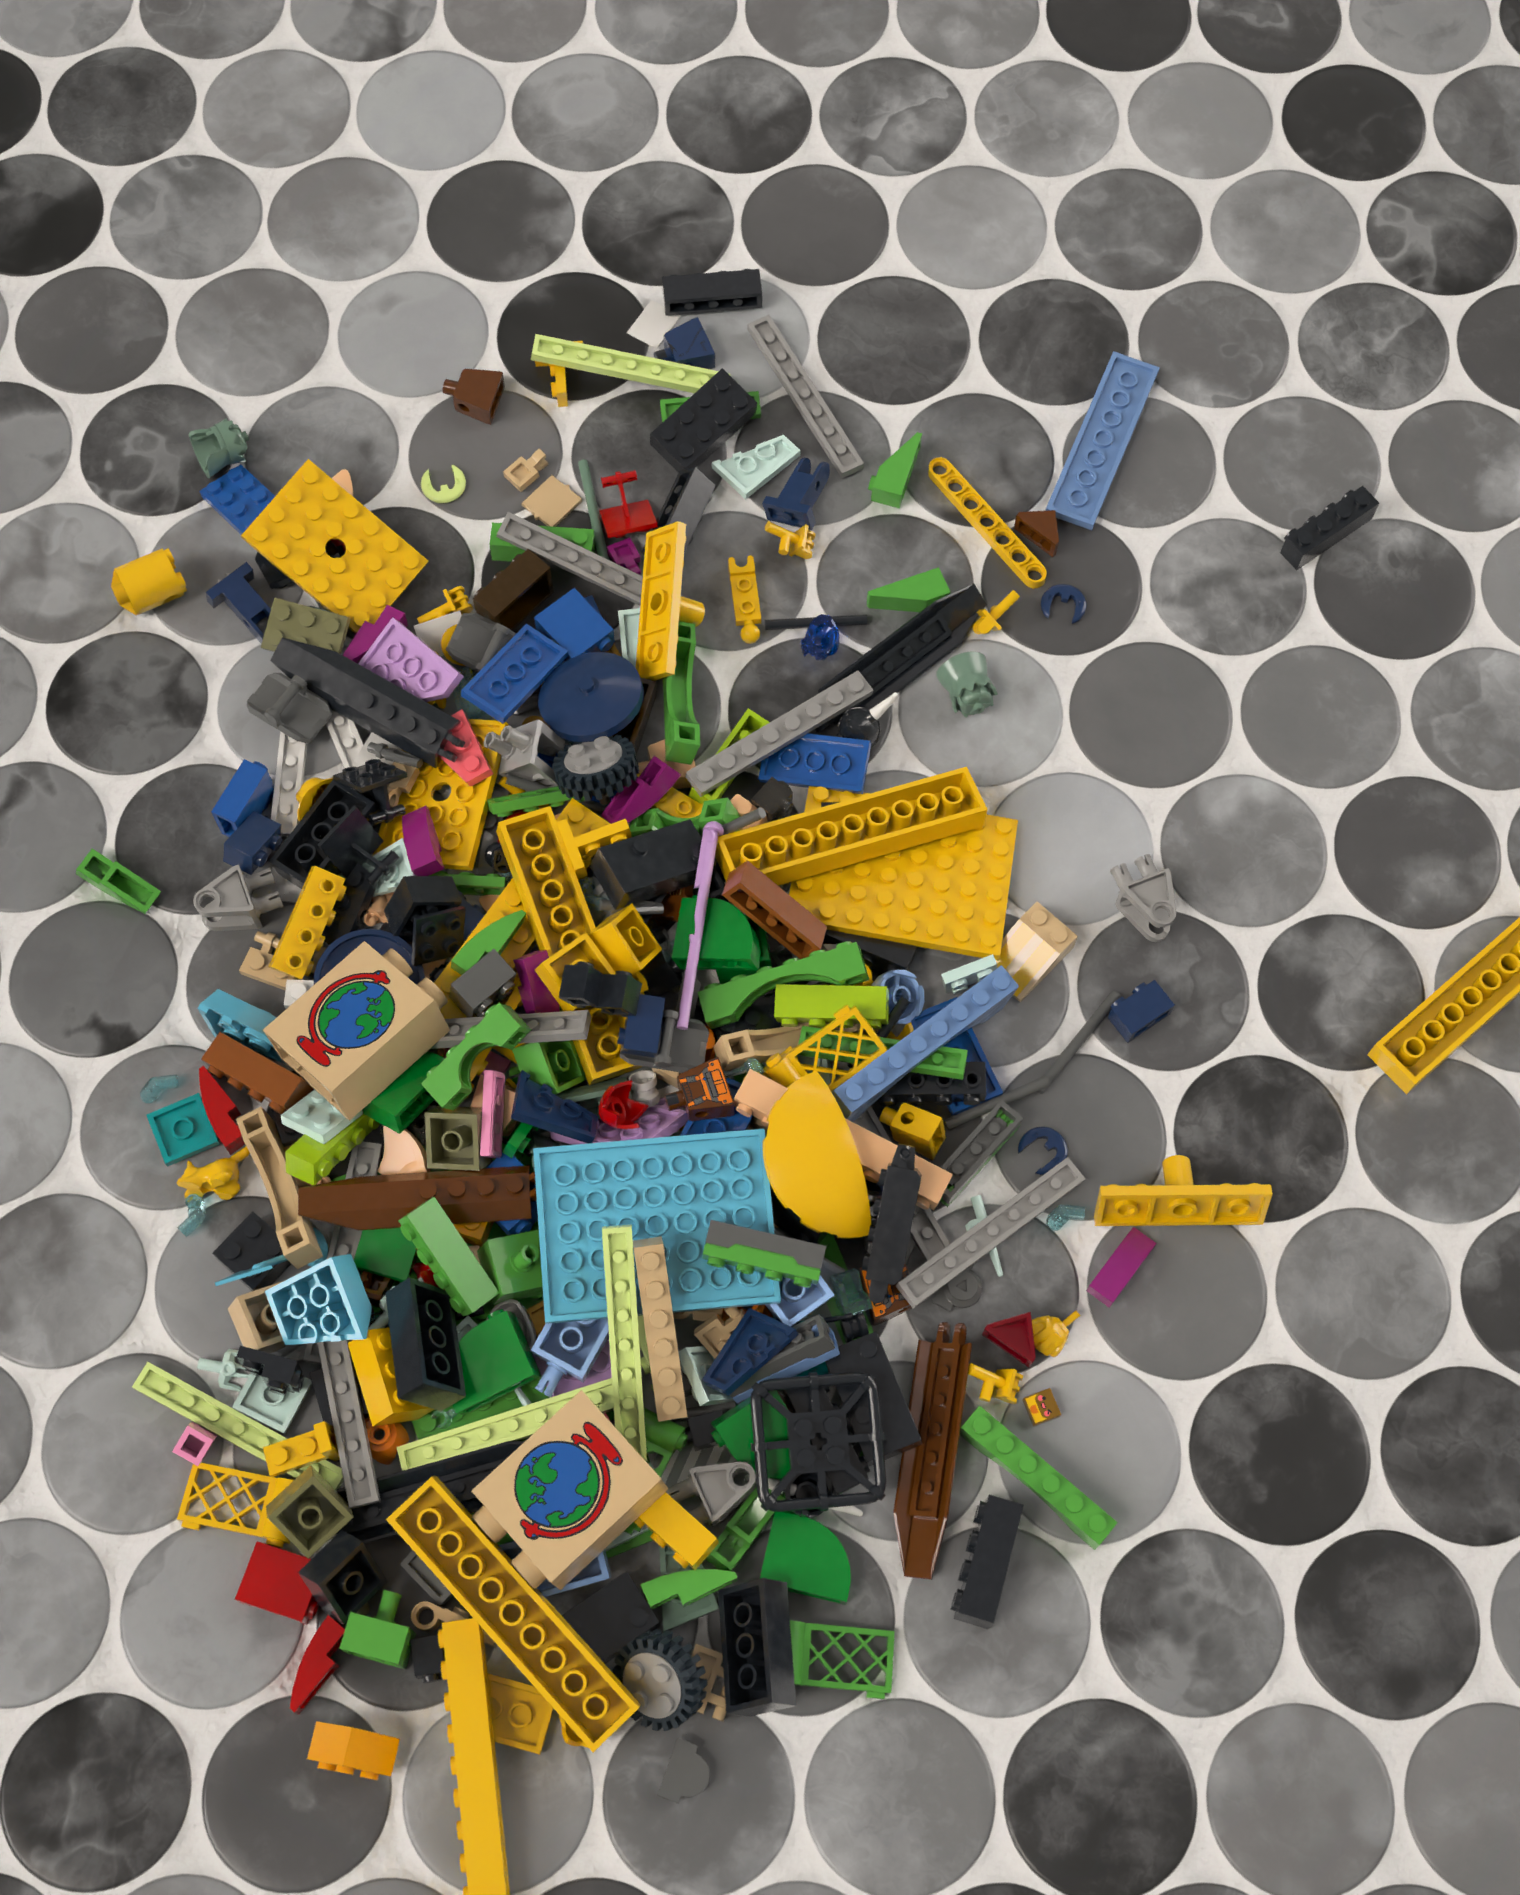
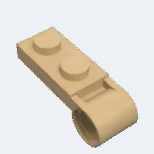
M427 1601L418 1603L411 1613L413 1624L423 1632L436 1630L441 1622L465 1620L470 1617L468 1612L458 1607H454L453 1611H450ZM425 1609H431L434 1612V1619L428 1625H422L419 1622V1615ZM483 1629L485 1643L496 1648L497 1644Z

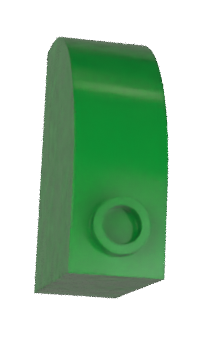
M698 895L692 896V898H682L672 952V959L680 969H686L690 946L689 935H694L695 932L694 914ZM708 898L697 970L758 971L761 956L760 943L755 930L747 918L734 905L720 899Z
M426 1052L363 1108L362 1113L401 1134L435 1100L421 1083L427 1078L428 1071L434 1066L439 1065L445 1058L435 1053Z
M504 1309L496 1310L487 1316L488 1320L472 1328L459 1341L466 1397L452 1405L456 1414L466 1415L542 1377L515 1313L507 1310L504 1311Z
M776 1390L768 1391L769 1394L786 1407ZM750 1396L712 1421L711 1425L714 1431L711 1432V1435L719 1448L725 1446L735 1460L748 1463L755 1471L754 1451H751L750 1443H753ZM762 1399L765 1442L787 1440L786 1419ZM788 1448L766 1450L768 1478L782 1479L790 1469Z
M792 1511L774 1513L760 1578L787 1582L788 1592L846 1605L851 1583V1572L847 1554L838 1538L827 1527L813 1519L800 1517Z

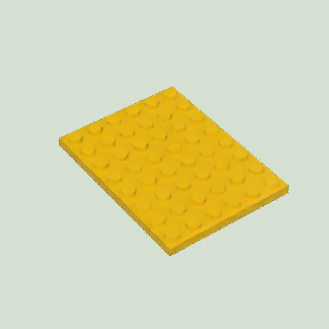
M809 786L804 812L821 808V802H842L869 793L855 794L849 791L830 790L821 786ZM986 814L983 827L792 881L789 895L825 924L827 930L979 958L993 954L995 960L999 961L1018 820Z

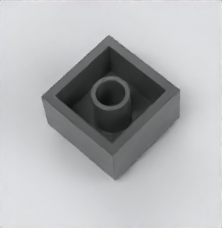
M493 949L451 984L449 998L467 1018L484 1017L486 1011L496 1000L499 999L502 1002L513 992L512 988L515 985L516 973L498 952Z

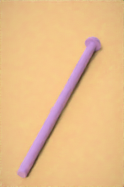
M716 821L708 822L703 828L694 888H699L694 914L695 932L694 935H689L690 946L677 1021V1028L681 1030L688 1029L718 836L724 834L722 825Z

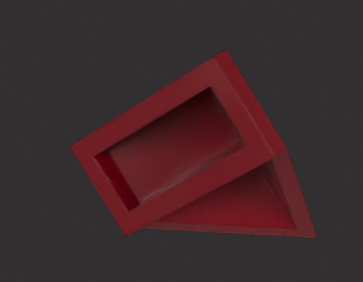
M1031 1312L990 1323L985 1327L982 1336L1030 1368L1036 1358Z

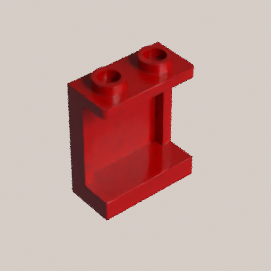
M257 1541L234 1600L307 1625L309 1619H314L319 1604L298 1572L311 1559Z

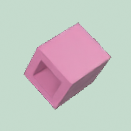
M192 1421L186 1427L172 1452L199 1466L218 1435Z

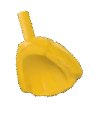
M1077 1310L1063 1321L1058 1317L1048 1315L1032 1319L1035 1348L1045 1356L1056 1357L1062 1351L1068 1339L1070 1331L1067 1329V1326L1081 1316Z

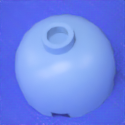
M907 970L885 972L878 976L871 985L887 986L889 990L888 1015L901 996L910 1002L896 1024L912 1022L911 1020L922 1012L925 1002L922 985L919 986L918 982L914 979L917 977Z

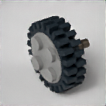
M616 735L615 737L602 736L592 742L573 741V746L566 745L564 747L565 751L560 750L557 753L558 757H555L553 760V770L558 787L563 795L566 794V797L570 799L574 796V799L578 801L583 796L585 801H591L592 796H596L601 805L609 804L611 801L610 797L614 796L613 791L622 792L624 790L623 786L629 787L632 784L631 780L635 781L637 778L636 774H639V765L633 744L626 737L622 739L621 735Z
M655 1629L652 1632L651 1630L646 1631L626 1644L615 1658L614 1663L617 1666L613 1668L612 1672L614 1675L619 1676L617 1678L641 1704L639 1709L631 1715V1718L636 1721L643 1717L642 1726L647 1728L652 1724V1730L659 1731L663 1728V1731H669L673 1727L674 1729L679 1727L703 1705L702 1700L706 1698L707 1691L702 1690L707 1686V1679L699 1678L706 1671L704 1666L696 1667L695 1665L701 1660L698 1654L693 1657L689 1655V1652L693 1649L692 1645L688 1643L682 1647L683 1637L678 1635L672 1639L673 1632L667 1630L662 1633L661 1629Z

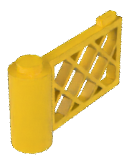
M846 1005L834 1013L835 1020L791 1051L783 1055L779 1053L772 1055L765 1062L767 1066L764 1071L771 1080L786 1088L797 1079L809 1074L807 1070L831 1073V1083L827 1086L832 1091L888 1049L856 1006L850 1008ZM853 1015L860 1022L859 1034L843 1031L844 1022ZM840 1025L839 1030H833ZM863 1028L869 1035L863 1034ZM826 1034L838 1035L836 1049L820 1047L821 1038ZM842 1036L858 1039L856 1053L840 1050ZM862 1039L874 1041L879 1048L871 1055L859 1053ZM817 1041V1046H810ZM803 1050L815 1051L814 1065L801 1064L796 1055ZM819 1052L835 1055L833 1068L817 1066ZM838 1056L854 1057V1066L848 1071L836 1069ZM858 1058L864 1059L858 1063ZM835 1074L841 1075L835 1079Z
M200 1463L199 1466L193 1464L177 1520L183 1521L181 1525L183 1528L200 1531L202 1525L266 1539L265 1544L283 1548L284 1543L290 1544L291 1541L267 1518L266 1506L294 1480L275 1478L206 1463ZM200 1470L210 1471L215 1481L201 1490L197 1483ZM216 1473L224 1475L219 1478ZM232 1476L238 1477L243 1487L228 1495L222 1483ZM244 1479H249L252 1481L246 1484ZM259 1482L269 1483L266 1495L256 1501L250 1488ZM218 1486L224 1499L210 1507L204 1494ZM246 1491L252 1504L238 1513L231 1500ZM200 1498L206 1511L197 1517L187 1515L190 1504ZM228 1503L234 1516L224 1523L219 1522L214 1512ZM256 1509L260 1516L257 1529L247 1528L241 1518ZM208 1515H210V1517H211L212 1520H208V1519H204V1518L207 1517ZM238 1521V1523H239L240 1526L232 1525V1524H233L234 1522Z

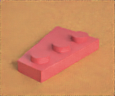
M462 709L451 715L460 721L451 732L452 735L463 740L465 744L463 747H457L450 741H447L444 749L457 756L455 762L441 755H438V757L471 787L493 775V771L467 714Z

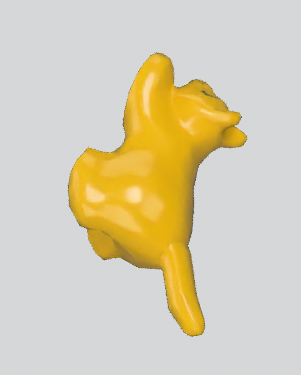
M245 1146L230 1158L217 1159L203 1167H195L188 1160L184 1174L176 1183L178 1186L187 1189L184 1197L188 1200L200 1199L210 1191L217 1194L220 1199L230 1200L241 1189L238 1182V1163L245 1159L250 1152L247 1146Z

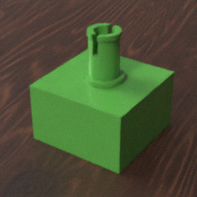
M573 1040L525 1043L512 1050L518 1066L512 1067L509 1075L520 1074L523 1070L530 1074L529 1079L538 1085L546 1084L551 1087L553 1094H558L587 1080ZM518 1077L512 1078L511 1080L515 1084H517Z
M539 1230L490 1239L477 1250L482 1268L499 1291V1294L491 1299L492 1305L509 1299L518 1300L543 1294Z
M383 1590L377 1616H373V1618L350 1612L340 1649L349 1655L406 1669L411 1654L410 1640L415 1639L416 1633L409 1627L398 1625L394 1622L402 1595Z

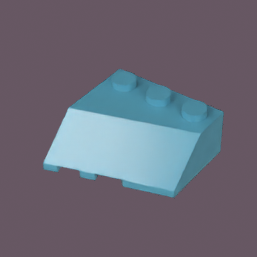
M219 989L199 1004L197 1009L215 1037L219 1032H222L260 1055L286 1064L263 1032V1029L277 1017Z
M351 1254L331 1257L265 1291L285 1345L367 1339L372 1306Z

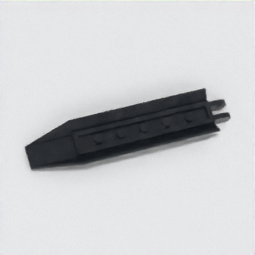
M974 583L931 603L819 688L818 694L858 670L873 689V693L851 708L863 707L871 709L893 693L900 692L962 644L979 617L977 611L984 609L987 605ZM844 712L815 729L816 732L824 730L832 723L838 726Z
M281 638L270 661L290 679L294 675L300 676L307 683V689L327 700L332 710L409 754L421 758L423 762L434 768H437L438 755L452 762L456 761L457 756L445 750L444 747L447 741H450L457 747L464 746L465 742L452 735L451 732L460 723L458 719L336 651Z
M507 1441L376 1478L381 1501L352 1509L353 1518L332 1538L341 1530L361 1540L364 1544L398 1535L397 1531L386 1519L432 1476H437L470 1514L476 1513L483 1504L473 1494L472 1490L525 1441ZM345 1487L337 1489V1492L348 1503Z

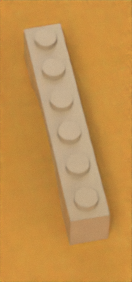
M798 1023L797 1027L784 1026L766 1030H743L722 1035L713 1048L716 1057H719L723 1072L750 1066L751 1062L755 1064L766 1062L772 1055L776 1053L781 1054L789 1046L795 1048L799 1043L802 1026H810L809 1023ZM853 1024L852 1028H843V1031L859 1034L860 1024ZM863 1028V1034L868 1035L866 1030Z
M262 1107L237 1118L243 1140L257 1166L268 1193L275 1217L276 1235L284 1257L296 1269L323 1257L310 1219L298 1215L299 1188L295 1177L286 1173L285 1149L275 1121Z
M662 1236L634 1240L633 1249L658 1422L687 1417Z

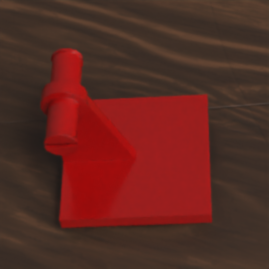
M636 470L625 473L618 471L615 472V475L601 477L603 488L618 485L622 504L599 510L608 538H620L629 533L646 532L651 528L658 527L648 499L629 504L626 502L623 483L638 481Z

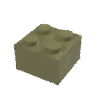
M438 1106L425 1112L427 1168L480 1171L493 1162V1158L480 1156L482 1108L457 1107L455 1110H450Z
M311 1465L266 1506L267 1518L308 1559L353 1518L352 1509L349 1508L347 1501Z

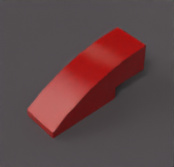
M203 1065L199 1068V1084L203 1105L216 1135L229 1154L232 1155L245 1145L240 1129L233 1121L241 1113Z
M329 1615L314 1634L299 1665L290 1702V1709L294 1713L300 1714L340 1666L331 1657L341 1645L345 1628Z

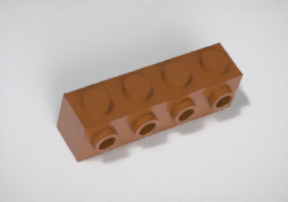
M747 860L729 873L722 895L799 959L807 958L810 953L821 949L827 926Z
M219 1032L201 1058L209 1066L207 1070L218 1079H221L223 1076L229 1079L227 1083L239 1091L246 1088L249 1090L248 1095L260 1103L264 1099L270 1102L268 1106L279 1114H283L313 1090L303 1078L222 1032Z

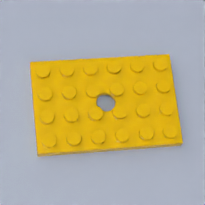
M309 459L241 535L243 540L329 612L349 617L351 620L348 628L355 634H357L364 621L374 625L387 605L391 606L428 563L424 556ZM332 539L342 541L346 547L345 554L340 558L330 557L325 550L328 541Z
M469 719L493 771V775L470 787L438 757L437 768L423 762V765L418 768L420 773L409 794L402 792L397 805L402 804L405 807V810H403L406 811L405 815L426 805L429 808L442 850L440 856L445 869L473 871L488 813L487 799L492 797L502 757L501 754L484 747V739L492 731L500 736L503 728L509 725L507 722L502 724L496 720ZM443 785H449L451 787L449 797L444 801H435L433 797L434 791L440 790ZM404 815L393 818L392 822L381 823L378 835L384 842L375 850L373 856L401 838L404 839L402 816Z

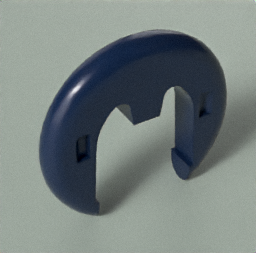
M1068 584L1054 585L1043 594L1041 610L1047 619L1049 618L1052 600L1056 596H1060L1063 603H1067L1070 598L1074 600L1075 612L1072 624L1078 622L1085 614V597L1074 586Z
M1035 1127L1027 1131L1020 1139L1018 1154L1034 1141L1047 1139L1044 1145L1046 1150L1049 1152L1055 1149L1057 1152L1056 1156L1048 1164L1035 1173L1044 1175L1067 1158L1068 1148L1066 1141L1056 1130L1049 1127Z

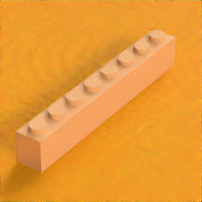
M749 1069L733 1100L736 1111L746 1117H751L752 1115L762 1120V1125L768 1128L769 1122L767 1118L774 1103L783 1096L788 1088ZM845 1118L857 1148L865 1179L878 1183L881 1169H887L888 1164L892 1163L898 1145ZM915 1155V1168H918L922 1174L916 1206L925 1210L929 1208L934 1210L953 1174Z

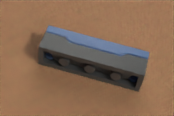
M820 1314L793 1326L799 1335L730 1394L736 1403L751 1396L753 1391L751 1387L755 1382L760 1383L767 1379L793 1377L840 1355L834 1332Z

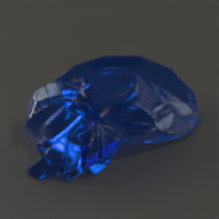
M820 614L813 619L807 629L805 638H801L800 646L804 657L810 653L816 660L824 661L828 656L837 652L840 642L836 622L831 616Z

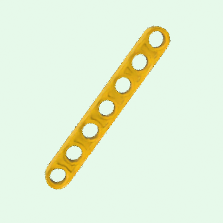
M937 457L930 461L928 476L931 481L1026 586L1033 589L1041 587L1047 575L1044 565L946 458ZM943 466L946 472L944 474H936L933 468ZM952 483H957L961 485L962 489L954 492L948 486ZM972 500L977 503L978 507L968 509L964 503ZM989 518L994 524L990 527H985L981 525L980 520ZM1003 535L1008 537L1010 542L1002 545L996 541V538ZM1021 553L1026 559L1023 562H1016L1012 559V555ZM1037 571L1042 577L1039 580H1032L1029 578L1028 573Z

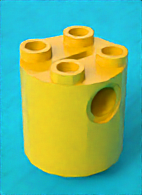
M161 548L114 568L111 589L121 607L137 616L184 596V592H187L186 583L180 571L177 573L174 571L176 569L175 560L169 548L165 550Z

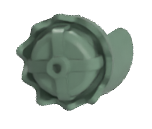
M225 418L209 427V429H198L189 433L194 453L207 478L210 479L227 465L246 462L243 455L246 453V441H249L246 431L241 432L239 426L233 424L232 420L228 421Z
M970 651L955 655L945 661L937 670V679L949 692L952 708L955 713L960 710L964 717H968V715L982 713L985 708L994 705L993 695H998L988 677L987 661L984 654Z

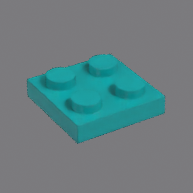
M199 1093L146 1115L167 1167L220 1145L207 1117L202 1097Z

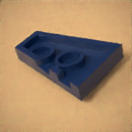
M522 1070L518 1076L511 1119L581 1142L592 1143L596 1135L598 1116L570 1099L563 1100L551 1092L553 1090L546 1084L538 1085L529 1079L530 1074Z
M749 1308L702 1378V1381L705 1385L729 1396L799 1335L797 1330Z

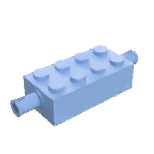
M608 1318L545 1324L531 1349L533 1355L544 1360L548 1365L535 1389L541 1393L544 1391L546 1396L552 1397L563 1374H569L584 1383L609 1338Z

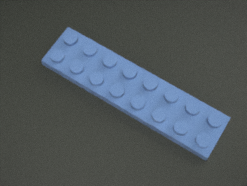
M1113 351L1045 511L1055 510L1056 518L1089 530L1093 529L1160 367Z

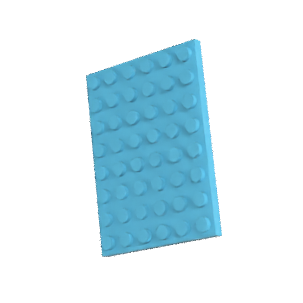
M765 1129L533 1148L545 1323L608 1318L602 1240L603 1226L632 1224L633 1241L662 1236L673 1313L781 1303L779 1281L765 1278V1273L754 1271L753 1274H744L736 1271V1266L725 1264L724 1268L714 1267L707 1264L708 1260L702 1259L710 1220L775 1234L770 1182L763 1160ZM634 1256L637 1314L641 1316L643 1312Z

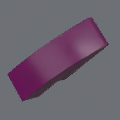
M387 605L374 625L364 621L343 656L358 664L392 617L407 628L408 623L405 613Z
M653 756L641 775L637 776L635 781L631 780L632 784L629 787L623 786L624 790L616 793L601 817L611 824L626 819L627 823L634 820L658 802L670 790L681 774L656 756Z
M427 805L402 816L403 837L411 871L416 876H430L443 870L444 865L440 856L442 850Z
M547 950L535 951L513 960L521 985L517 987L526 1014L560 1012L559 1003L535 972V969L549 958Z
M1133 1227L1086 1291L1110 1308L1157 1243Z

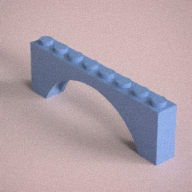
M1002 965L836 1088L832 1094L844 1118L851 1122L855 1121L886 1091L926 1058L964 1031L977 1024L985 1023L1002 1010L1019 987Z

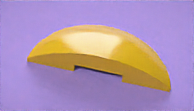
M818 1071L811 1072L787 1087L788 1090L774 1103L767 1118L769 1122L767 1137L763 1139V1160L767 1177L782 1205L785 1208H790L801 1218L800 1223L818 1233L826 1232L837 1235V1238L850 1239L868 1236L871 1225L870 1205L866 1181L856 1145L832 1092Z

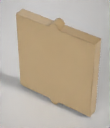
M551 475L522 502V506L534 515L535 520L539 519L547 526L556 527L582 502V498L570 490L569 485H564Z

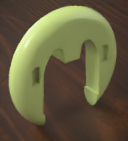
M451 464L455 477L454 487L449 489L447 484L441 485L439 492L433 489L429 469L426 470L421 479V489L424 495L436 503H449L458 499L466 487L465 476L458 467Z

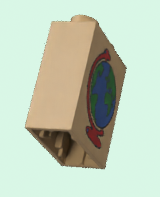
M365 941L263 1029V1032L280 1058L349 1121L450 1031L440 1011L448 1003L443 992L426 977L417 985L408 978L413 973L411 967L394 949L390 948L381 955Z
M581 1390L472 1490L473 1494L483 1504L472 1515V1518L495 1544L508 1533L523 1551L511 1563L534 1589L548 1579L555 1587L561 1590L668 1490V1487Z

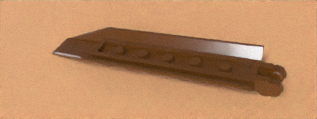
M530 1165L483 1168L480 1171L452 1170L354 1177L315 1186L300 1187L298 1193V1215L358 1231L400 1228L401 1224L398 1220L425 1201L435 1197L452 1224L532 1219L531 1201H537L536 1188L530 1190V1185H536L535 1172L530 1174Z
M942 1322L938 1325L936 1342L918 1340L909 1411L923 1444L902 1453L893 1511L904 1577L932 1580L948 1521L972 1343L965 1344L967 1334L965 1323L956 1324L952 1343H948L951 1330L948 1322Z

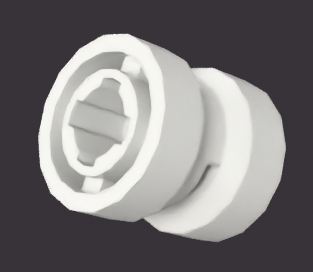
M650 1070L637 1071L631 1074L629 1080L633 1081L631 1087L633 1090L632 1100L648 1104L649 1107L658 1104L660 1096L659 1091L655 1088L657 1085L656 1074Z

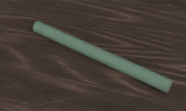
M580 460L578 466L591 526L594 529L597 554L609 560L588 461Z

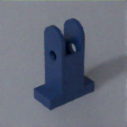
M801 458L779 497L766 496L762 502L767 520L800 528L806 524L809 525L808 529L812 530L816 524L812 507L828 481L830 474L829 464L824 461L820 462L812 475L810 474V459Z
M245 562L206 591V598L213 608L224 601L262 644L264 634L256 624L265 617L269 619L271 609L250 586L249 582L254 579V572L252 567Z

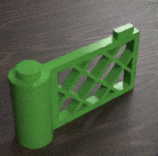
M644 1408L647 1454L654 1452L663 1457L659 1467L653 1469L661 1478L675 1451L681 1452L684 1448L688 1435L684 1434L685 1427L671 1420L658 1422L657 1413ZM632 1523L624 1532L632 1536L634 1530L640 1533L641 1529Z
M790 1620L795 1686L865 1691L866 1698L885 1699V1693H891L895 1631L813 1624ZM811 1631H822L831 1641L820 1652L811 1644ZM830 1632L840 1633V1634H839L836 1638H834V1637L830 1634ZM844 1634H853L860 1643L849 1655L837 1642ZM860 1635H866L869 1637L864 1641L860 1637ZM875 1636L887 1637L886 1651L878 1658L867 1643ZM832 1645L845 1658L834 1669L821 1656ZM861 1648H864L874 1660L863 1672L851 1659ZM811 1650L815 1656L809 1661ZM886 1656V1664L884 1666L881 1660ZM818 1658L829 1673L821 1680L808 1679L809 1666ZM846 1662L859 1675L851 1683H843L835 1673ZM876 1664L885 1673L884 1686L872 1685L865 1676ZM830 1676H832L836 1680V1682L826 1680ZM862 1679L866 1683V1685L855 1683Z

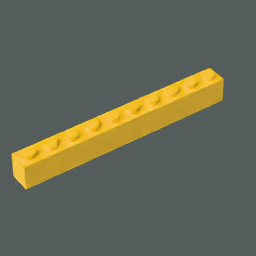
M474 1618L443 1622L442 1629L438 1630L439 1647L444 1648L445 1661H441L442 1678L448 1681V1692L444 1693V1704L446 1712H451L452 1724L447 1725V1736L449 1743H454L455 1756L450 1757L452 1775H457L458 1788L453 1790L455 1808L460 1807L461 1820L457 1821L458 1840H463L464 1853H460L461 1872L467 1875V1886H463V1895H510L483 1628Z

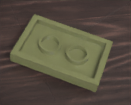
M274 597L261 648L275 652L281 638H286L341 654L351 619L346 616Z

